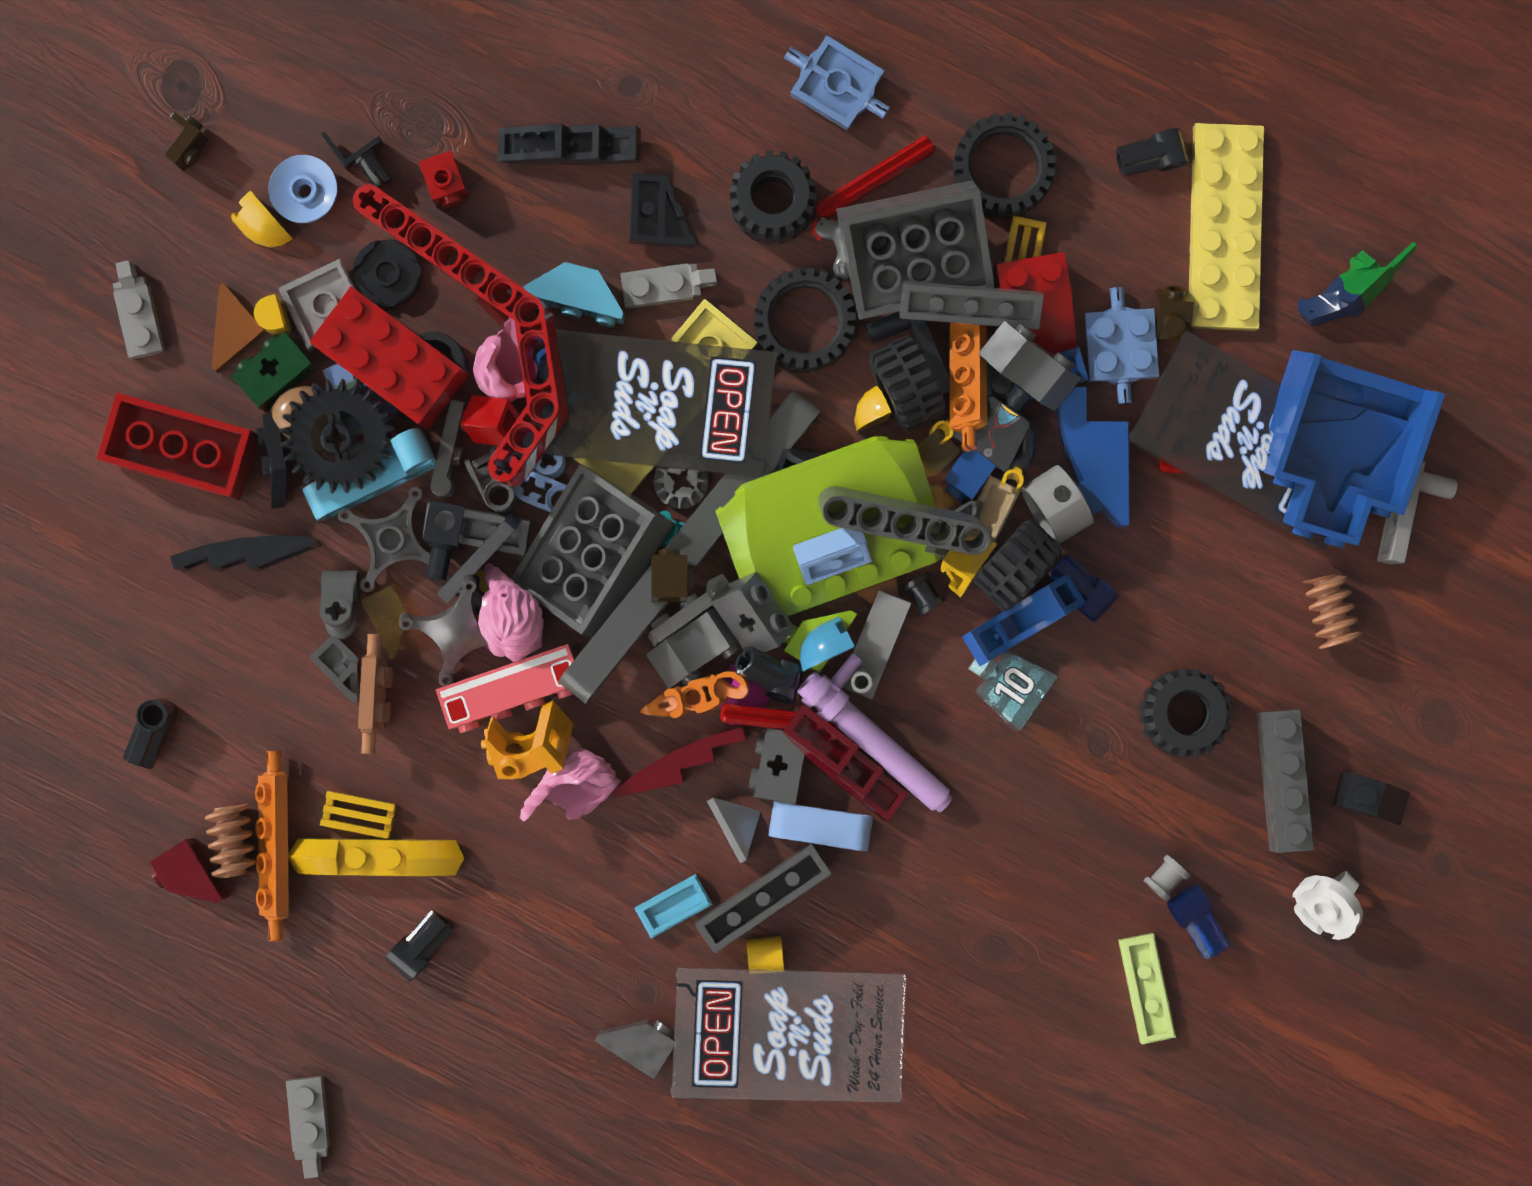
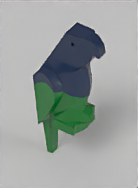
M1412 242L1393 261L1382 268L1376 260L1362 250L1356 257L1351 258L1350 269L1337 276L1321 295L1307 300L1302 297L1299 300L1297 307L1301 318L1311 327H1315L1341 317L1359 316L1394 279V274L1417 249V244Z

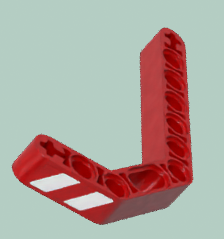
M365 184L359 187L353 196L354 207L359 213L514 320L527 405L488 462V471L493 479L508 486L521 485L528 478L568 418L567 399L552 310L537 297L372 184ZM374 200L384 206L381 213L371 206ZM405 216L403 225L395 229L397 219ZM431 234L430 243L422 247L421 242L423 238ZM458 252L457 261L448 266L449 256ZM485 270L483 281L475 284L474 278L476 274ZM512 289L511 298L507 302L501 303L502 294L506 290ZM534 308H539L538 318L535 321L528 322L529 312ZM544 341L549 377L545 383L538 384L533 348L538 342ZM553 403V414L549 418L544 419L542 416L544 407L547 404ZM529 432H533V443L529 447L524 448V436ZM514 451L523 454V457L520 459L519 456L513 454ZM507 464L512 468L510 474L504 469Z

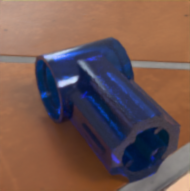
M1067 553L1047 575L1055 581L1068 573L1086 602L1077 609L1089 620L1096 623L1119 596L1105 581L1097 576L1094 577L1072 555Z
M1197 884L1166 902L1174 919L1182 929L1185 928L1192 943L1204 960L1220 954L1231 945L1211 913L1213 908L1209 900Z

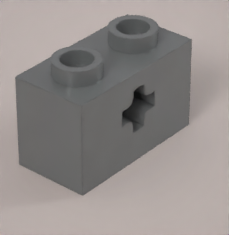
M757 572L727 584L711 601L743 650L745 647L753 646L762 652H767L779 647L794 630V626L789 621L787 615L783 612Z
M766 728L765 734L758 733L755 754L761 755L759 769L752 768L748 788L755 789L754 797L795 804L804 754L782 733V730ZM776 755H782V762L787 764V769L780 770L779 776L772 775V768L767 767L768 760L773 761Z

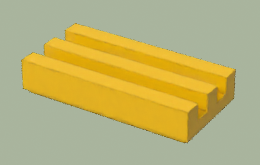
M1013 216L1004 262L1012 261L1019 225L1024 226L1018 260L1026 259L1031 228L1038 229L1032 257L1040 256L1047 222Z
M333 791L326 792L325 798L327 799L322 812L324 813L320 826L390 839L397 804ZM334 800L388 810L387 816L333 806ZM337 814L382 823L385 826L384 830L331 820V815Z

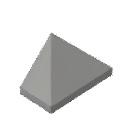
M715 797L709 799L707 803L739 862L746 861L761 811Z

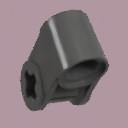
M496 446L490 448L489 453L474 460L468 458L464 460V463L485 504L494 513L508 515L516 509L519 499L513 486L501 483L493 479L489 474L488 462L497 449ZM498 490H507L509 492L508 501L501 506L494 505L492 501L494 494Z
M358 570L322 572L320 616L326 625L328 633L337 639L351 636L357 627L358 603L361 597V576Z

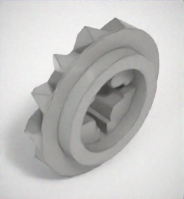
M685 454L667 457L657 467L653 479L654 489L659 499L667 506L675 509H687L698 504L705 496L709 483L707 471L702 463L695 457ZM688 468L687 481L694 489L682 486L675 494H672L675 490V482L668 474L680 476Z

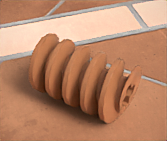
M1332 574L1302 581L1303 584L1314 585V588L1305 594L1306 597L1317 598V601L1309 606V610L1321 613L1312 620L1313 624L1324 625V628L1315 634L1317 638L1327 639L1326 643L1318 647L1319 649L1353 642L1354 639L1362 634L1361 630L1350 629L1351 625L1358 622V617L1347 616L1346 614L1355 608V604L1343 602V599L1352 594L1351 590L1340 589V585L1348 581V576Z
M248 804L213 808L214 812L205 816V821L216 823V826L206 831L207 835L218 838V840L208 844L209 849L219 851L218 855L210 858V862L221 865V868L212 872V877L228 878L256 873L246 869L256 864V860L245 857V854L254 850V845L243 843V840L252 836V831L241 829V826L249 823L251 820L250 817L239 814L249 808Z

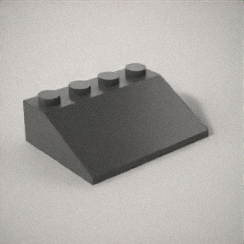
M973 180L836 209L859 320L900 311L903 281L995 288L980 190Z
M580 464L511 579L522 589L531 592L532 597L539 604L578 633L593 638L640 580L651 562L652 555L656 554L674 522L585 465Z

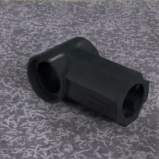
M1180 128L1158 132L1152 135L1150 139L1119 146L1115 150L1117 166L1123 178L1159 169L1161 172L1169 171L1189 163Z
M753 646L745 647L744 651L737 656L734 665L738 676L765 689L764 694L768 698L785 704L794 703L804 673L800 665L787 660L775 659Z
M166 699L145 701L137 709V722L122 758L128 761V763L147 769L154 768L167 732L177 719L176 707ZM155 706H158L163 712V719L159 724H156L151 718V711Z
M433 909L418 923L408 937L405 935L391 949L384 959L411 982L430 962V956L455 929L447 919Z

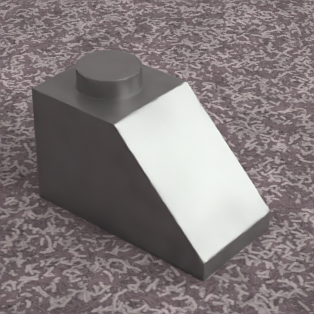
M647 1019L600 1030L595 1042L654 1079L676 1045L678 1038L673 1035L675 1029L659 1019L654 1023Z

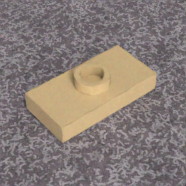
M989 475L977 500L984 502L979 519L989 531L990 540L996 542L1021 490L1018 493H1014L1016 488L1006 483L1002 488L1001 481ZM979 529L969 530L966 532L964 539L977 537Z

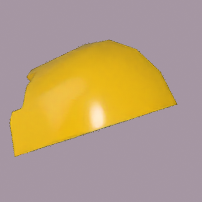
M251 190L239 201L243 207L242 210L231 215L232 221L255 244L275 247L282 246L293 240Z
M874 386L867 391L857 404L854 419L857 433L889 420L891 410L878 386Z
M976 537L965 538L964 540L971 541L974 540ZM990 540L988 548L983 553L977 555L950 550L944 557L941 572L944 573L946 571L951 580L948 585L949 588L960 598L972 583L976 573L985 564L997 543Z

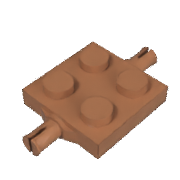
M367 634V655H365V658H362L358 729H361L362 732L361 753L376 754V733H378V729L384 730V724L390 722L391 703L386 702V688L392 687L393 669L388 667V660H383L381 656L382 635Z

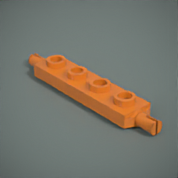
M949 322L950 428L957 433H962V450L971 452L977 449L976 432L987 425V361L978 354L987 343L986 325Z
M266 751L267 772L258 776V784L255 789V798L258 802V820L255 826L258 837L256 869L259 873V890L256 894V903L259 908V915L264 916L268 920V941L283 940V919L289 916L287 774L281 772V751Z

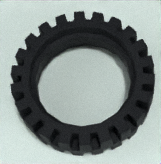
M998 113L992 114L987 119L984 117L978 120L962 136L953 160L954 183L973 180L980 190L983 213L989 214L990 218L996 219L999 216L1002 219H1010L1015 215L1019 217L1035 208L1049 191L1056 170V155L1053 154L1054 147L1052 142H1048L1046 132L1044 130L1040 131L1038 124L1033 120L1029 123L1026 121L1025 116L1013 117V113H1005L1003 116H999ZM1010 134L1022 139L1032 149L1037 160V175L1034 183L1025 193L1013 198H997L985 193L976 184L971 173V157L975 148L983 140L994 135Z
M807 267V270L795 268L791 272L787 273L785 271L781 273L776 279L773 278L761 292L754 313L755 333L765 354L774 360L777 365L786 367L794 372L810 373V371L814 370L819 371L824 369V367L834 364L848 349L856 327L855 306L848 290L841 285L836 277L832 278L829 276V273L822 270L821 272L815 271V268ZM806 287L819 290L831 299L837 308L839 325L836 335L827 346L819 351L804 354L791 351L779 342L773 333L771 317L774 306L783 295L791 290Z

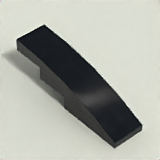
M563 123L501 127L498 132V162L534 165L640 163L641 129L637 126L604 128L596 124L567 127Z
M271 535L245 537L203 545L169 557L174 570L182 572L207 562L210 563L212 570L219 572L247 562L250 570L258 572L321 547L318 539L305 536Z

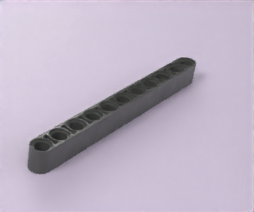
M792 391L747 446V448L753 451L756 458H763L765 461H754L747 451L745 464L734 463L665 549L680 550V555H687V565H694L695 571L723 536L715 511L720 506L723 508L735 496V491L742 484L774 473L777 469L782 450L793 449L822 411L797 391ZM651 566L558 681V683L585 704L597 693L669 603L651 602Z

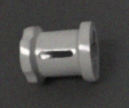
M1166 855L1163 858L1164 863L1151 878L1146 877L1143 881L1162 899L1168 901L1171 898L1169 894L1182 879L1187 880L1190 874L1174 859Z

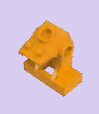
M554 701L542 705L536 731L529 735H524L520 732L509 733L492 717L488 729H484L485 740H481L482 749L487 748L488 764L494 766L498 779H521L545 767L551 774H554L564 769L573 723Z

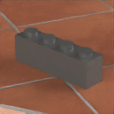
M1300 709L1257 712L1256 718L1269 851L1285 853L1314 850Z
M810 843L696 920L695 926L715 954L832 873L812 843Z

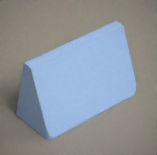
M840 528L793 546L806 585L872 562L867 541L863 532Z

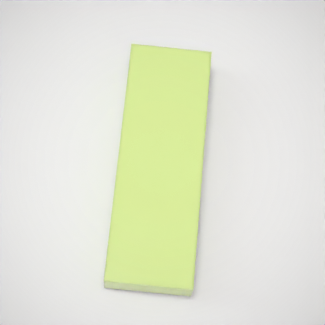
M1148 933L1119 939V947L1140 1043L1147 1044L1176 1038L1154 934Z

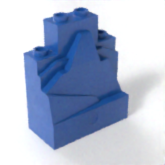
M1292 350L1279 388L1269 428L1274 435L1268 450L1270 455L1264 473L1275 476L1273 483L1293 489L1283 519L1284 523L1294 526L1292 533L1310 539L1313 538L1314 533L1326 536L1324 543L1340 548H1345L1346 542L1358 546L1370 512L1390 518L1392 512L1404 515L1445 394L1425 390L1325 359L1318 354Z

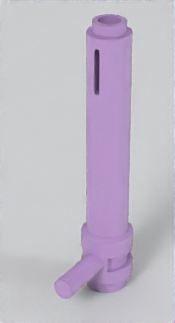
M851 654L831 680L825 674L821 676L816 671L810 674L797 690V693L802 696L801 701L809 708L812 706L818 710L817 715L826 722L830 721L930 810L942 812L950 804L953 798L949 794L950 789L849 701V695L841 689L862 664V660L859 657Z

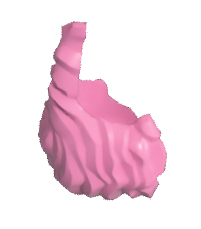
M511 318L504 324V329L496 335L489 336L483 345L478 348L473 366L475 381L485 395L488 397L506 398L510 402L517 398L526 397L515 322ZM534 362L535 371L537 375L538 367L537 364Z
M491 563L486 564L483 572L486 577L485 581L489 586V591L482 597V607L479 613L478 625L481 634L487 641L489 650L493 655L499 657L506 656L512 662L522 660L528 654L542 647V629L544 627L542 609L538 606L537 600L532 597L531 592L515 584L499 567H493Z
M575 749L567 753L564 769L554 774H551L547 769L538 787L533 789L531 795L524 802L520 819L523 822L528 819L544 799L566 810L568 820L581 818L582 815L591 813L601 802L605 801L613 790L619 787L621 780L616 778V772L611 768L610 763L605 762L603 757L594 755L587 749Z

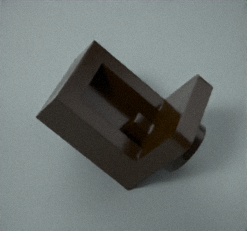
M173 111L169 117L183 131L164 156L184 172L188 166H193L199 160L202 154L201 149L208 139L200 131L203 127L201 123L187 113L182 118Z
M1166 286L1165 289H1156V340L1190 341L1194 300L1190 291L1181 286Z

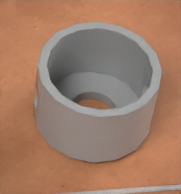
M1058 465L1021 487V494L1034 519L1059 544L1094 523L1087 501L1079 487Z

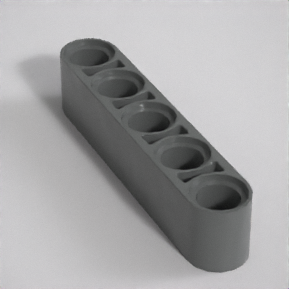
M834 486L826 488L818 498V505L824 519L828 524L836 527L970 555L983 553L990 544L991 536L983 522L974 515ZM842 500L845 502L844 507L839 512L831 513L827 511L832 501ZM867 508H878V514L873 519L865 520L862 518V514ZM904 514L912 515V520L907 526L899 527L896 525L900 516ZM939 521L946 522L942 532L938 534L930 533L933 524ZM971 529H979V534L974 540H964L966 532Z

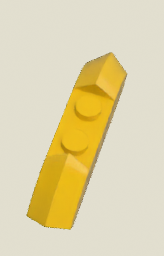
M302 838L295 842L288 853V861L297 874L450 876L456 875L464 860L456 840Z

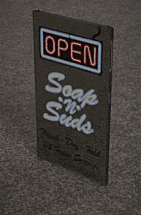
M556 330L568 406V418L543 455L763 477L765 473L764 464L775 364L778 360L777 352ZM547 356L543 383H545L549 377ZM553 403L547 404L542 411L544 419L549 418L553 414Z
M1185 331L1138 422L1130 433L1128 441L1320 551H1324L1328 546L1327 543H1324L1326 536L1314 533L1312 539L1292 533L1294 526L1283 522L1293 489L1273 483L1275 476L1264 473L1270 455L1268 450L1274 435L1269 428L1280 384L1189 331Z

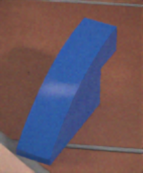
M1074 387L1055 410L1062 445L1078 482L1080 483L1085 480L1103 506L1100 512L1117 529H1124L1129 526L1128 422L1087 421L1086 387Z

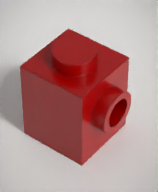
M451 150L419 161L430 196L437 208L442 206L444 209L454 208L463 203L462 199L469 197L458 164Z
M472 395L467 408L462 414L460 425L474 443L499 446L520 414L509 399Z

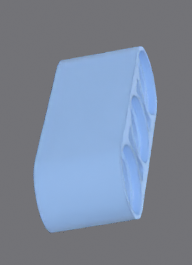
M774 801L768 836L868 852L873 817Z

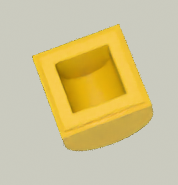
M269 295L257 302L254 308V318L259 326L271 335H281L284 332L287 334L291 333L292 328L285 303L278 295Z
M781 936L746 939L749 975L784 972Z

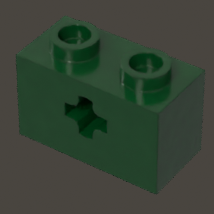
M286 332L270 337L263 344L262 347L264 349L254 358L249 356L242 360L236 367L237 372L231 376L256 407L265 413L272 408V405L281 393L291 387L298 386L318 369ZM271 364L276 366L275 369L278 373L275 376L270 375L268 367Z

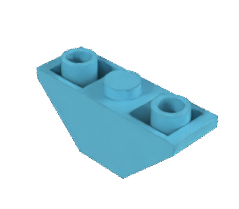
M564 262L522 287L548 307L562 309L561 314L574 319H581L582 315L593 317L596 324L614 328L615 323L624 325V313L598 270Z

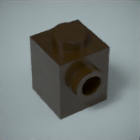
M659 550V555H652L651 602H687V586H694V565H687V555H680V550Z

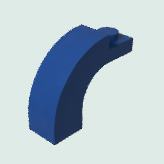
M1067 573L1021 600L1013 608L1001 612L963 635L962 638L979 666H982L1041 629L1068 615L1086 602Z

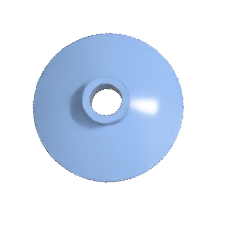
M296 155L282 161L274 169L268 185L269 198L275 210L285 219L296 223H310L324 217L333 207L338 192L336 177L330 167L319 158L310 155ZM310 187L311 194L308 197H301L300 191L302 188Z

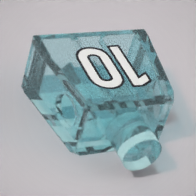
M1004 652L997 662L991 660L982 666H979L974 658L968 667L969 670L984 679L976 693L1015 731H1020L1058 677L1054 673L1009 652Z

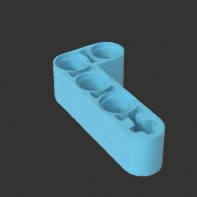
M413 428L390 440L392 445L385 449L393 455V458H380L386 470L382 472L373 468L376 481L372 482L364 476L363 489H359L354 482H351L348 494L345 493L342 484H338L334 494L330 493L328 482H325L320 490H316V481L304 487L302 491L316 521L321 522L338 515L342 509L349 510L434 469L437 458L425 433L420 428Z

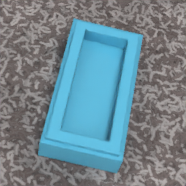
M694 874L636 906L635 910L652 939L713 904L697 874Z

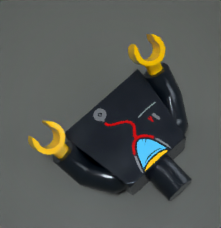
M1017 384L1013 386L1006 398L995 391L989 396L987 395V425L976 432L977 449L975 450L1005 472L1001 480L1002 488L1007 479H1014L1017 482L1014 493H1018L1023 485V476L1027 473L1035 456L1036 431L1030 425L1033 418L1023 411V408L1032 396ZM950 411L942 421H938L929 430L930 435L937 428L944 431L945 438L939 444L946 443L952 436L962 442V433L955 431L953 433V429L950 428Z

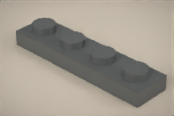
M903 281L899 316L903 319L1000 326L1005 320L1014 327L1021 323L1028 329H1039L1044 295L1042 292Z

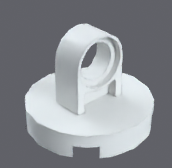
M1347 871L1340 873L1334 879L1319 875L1306 877L1293 892V897H1295L1297 902L1294 906L1295 913L1303 924L1319 935L1325 931L1335 934L1332 939L1349 938L1362 922L1363 911L1360 902L1354 895L1359 887V883Z

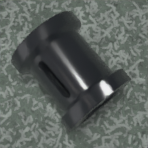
M928 571L902 587L904 592L910 593L919 608L917 613L920 617L946 601L944 597H939L931 584Z

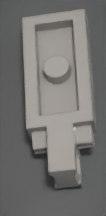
M130 260L115 263L120 282L113 283L115 291L113 294L128 358L133 360L165 352L151 288L146 283L145 277H137L135 265L130 263Z
M687 263L620 273L626 309L693 300V297L701 295L700 288L717 286L715 268L698 270L697 264L688 265Z
M721 574L707 581L706 590L703 595L698 597L696 593L692 594L687 598V602L679 604L682 610L672 617L666 613L651 624L653 630L650 631L648 636L652 644L656 647L665 639L714 607L711 601L729 584L726 577Z
M314 1076L288 1079L286 1081L292 1151L294 1152L295 1160H302L304 1179L319 1177L322 1174L321 1157L328 1156V1147L330 1146L324 1077Z

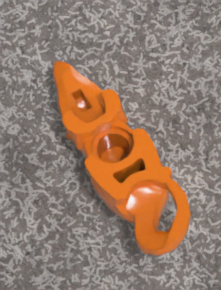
M725 671L717 676L712 674L708 677H701L689 681L687 686L667 689L663 694L658 695L650 703L643 706L640 713L648 716H671L672 718H677L691 711L696 713L706 712L721 706L729 697L735 699L746 698L750 691L749 682L745 678L738 676L737 672ZM732 677L740 686L735 687L723 678Z

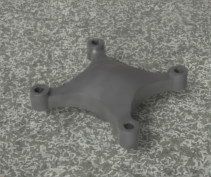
M417 487L411 488L403 506L385 518L364 519L352 514L348 509L339 511V520L355 526L364 535L370 548V568L367 576L360 583V588L363 591H372L375 588V581L380 573L396 562L419 560L427 564L429 563L430 554L420 546L412 527L414 507L423 496L421 489ZM414 491H418L419 495L417 497H413ZM344 513H348L347 519L343 518ZM366 582L370 583L369 588L365 587Z
M471 575L463 577L462 591L458 599L444 612L427 617L414 616L404 612L399 617L401 629L410 630L413 628L420 630L432 638L440 648L444 659L443 669L439 673V683L442 686L453 683L454 667L463 656L474 649L488 645L481 634L478 625L479 619L476 617L471 605V595L476 589V580Z

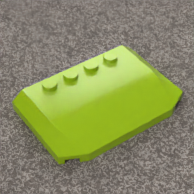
M874 436L742 484L735 491V496L723 508L720 506L715 511L739 579L757 572L783 612L790 616L940 560L941 558L925 552L927 545L863 532L872 562L806 585L793 546L840 529V527L826 522L818 505V498L821 492L831 486L936 507L917 445L913 439L899 441L889 440L887 437ZM842 500L832 501L827 511L831 513L839 512L844 507L845 502ZM867 508L863 512L862 518L865 520L873 519L878 514V508ZM904 514L900 516L896 525L899 527L907 526L912 520V515ZM934 524L930 529V533L933 531Z

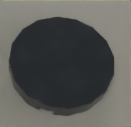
M395 239L370 242L360 250L353 265L356 289L379 307L394 308L404 305L415 296L421 285L422 268L419 258L411 248Z

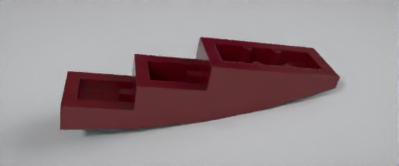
M804 704L782 732L823 772L884 822H888L908 795V792L883 774L884 770L858 751L859 746Z
M743 727L708 736L667 754L641 769L613 790L614 798L684 783L683 768L715 762L712 748L745 741Z

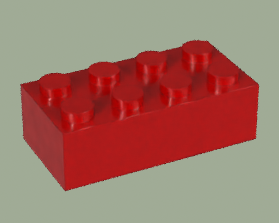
M352 286L349 287L309 340V343L426 430L431 427L469 376L462 368Z
M116 392L96 459L109 465L240 501L257 446L256 433L252 430Z

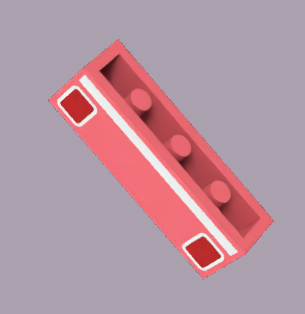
M566 644L436 689L448 729L454 730L458 728L460 734L479 728L478 721L485 718L494 717L497 721L513 716L511 709L524 705L525 710L528 711L544 705V698L557 694L558 699H563L574 695L558 683L561 676L576 659L571 645Z

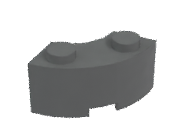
M1004 320L978 354L998 372L1029 393L1039 403L1055 411L1081 379L1071 370L1074 363L1059 352L1055 357L1033 341L1036 335L1023 324L1019 323L1015 328Z
M714 607L677 633L665 639L649 651L646 656L668 689H670L679 682L683 686H687L689 681L702 676L698 671L720 655H723L726 660L740 651L742 647Z

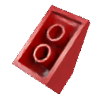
M1065 252L996 264L992 270L995 288L1042 292L1044 295L1039 329H1029L1036 335L1033 341L1050 354H1056L1077 347L1071 285Z

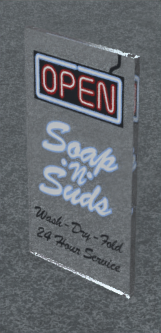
M677 967L672 1088L670 1089L672 1098L901 1102L906 974Z

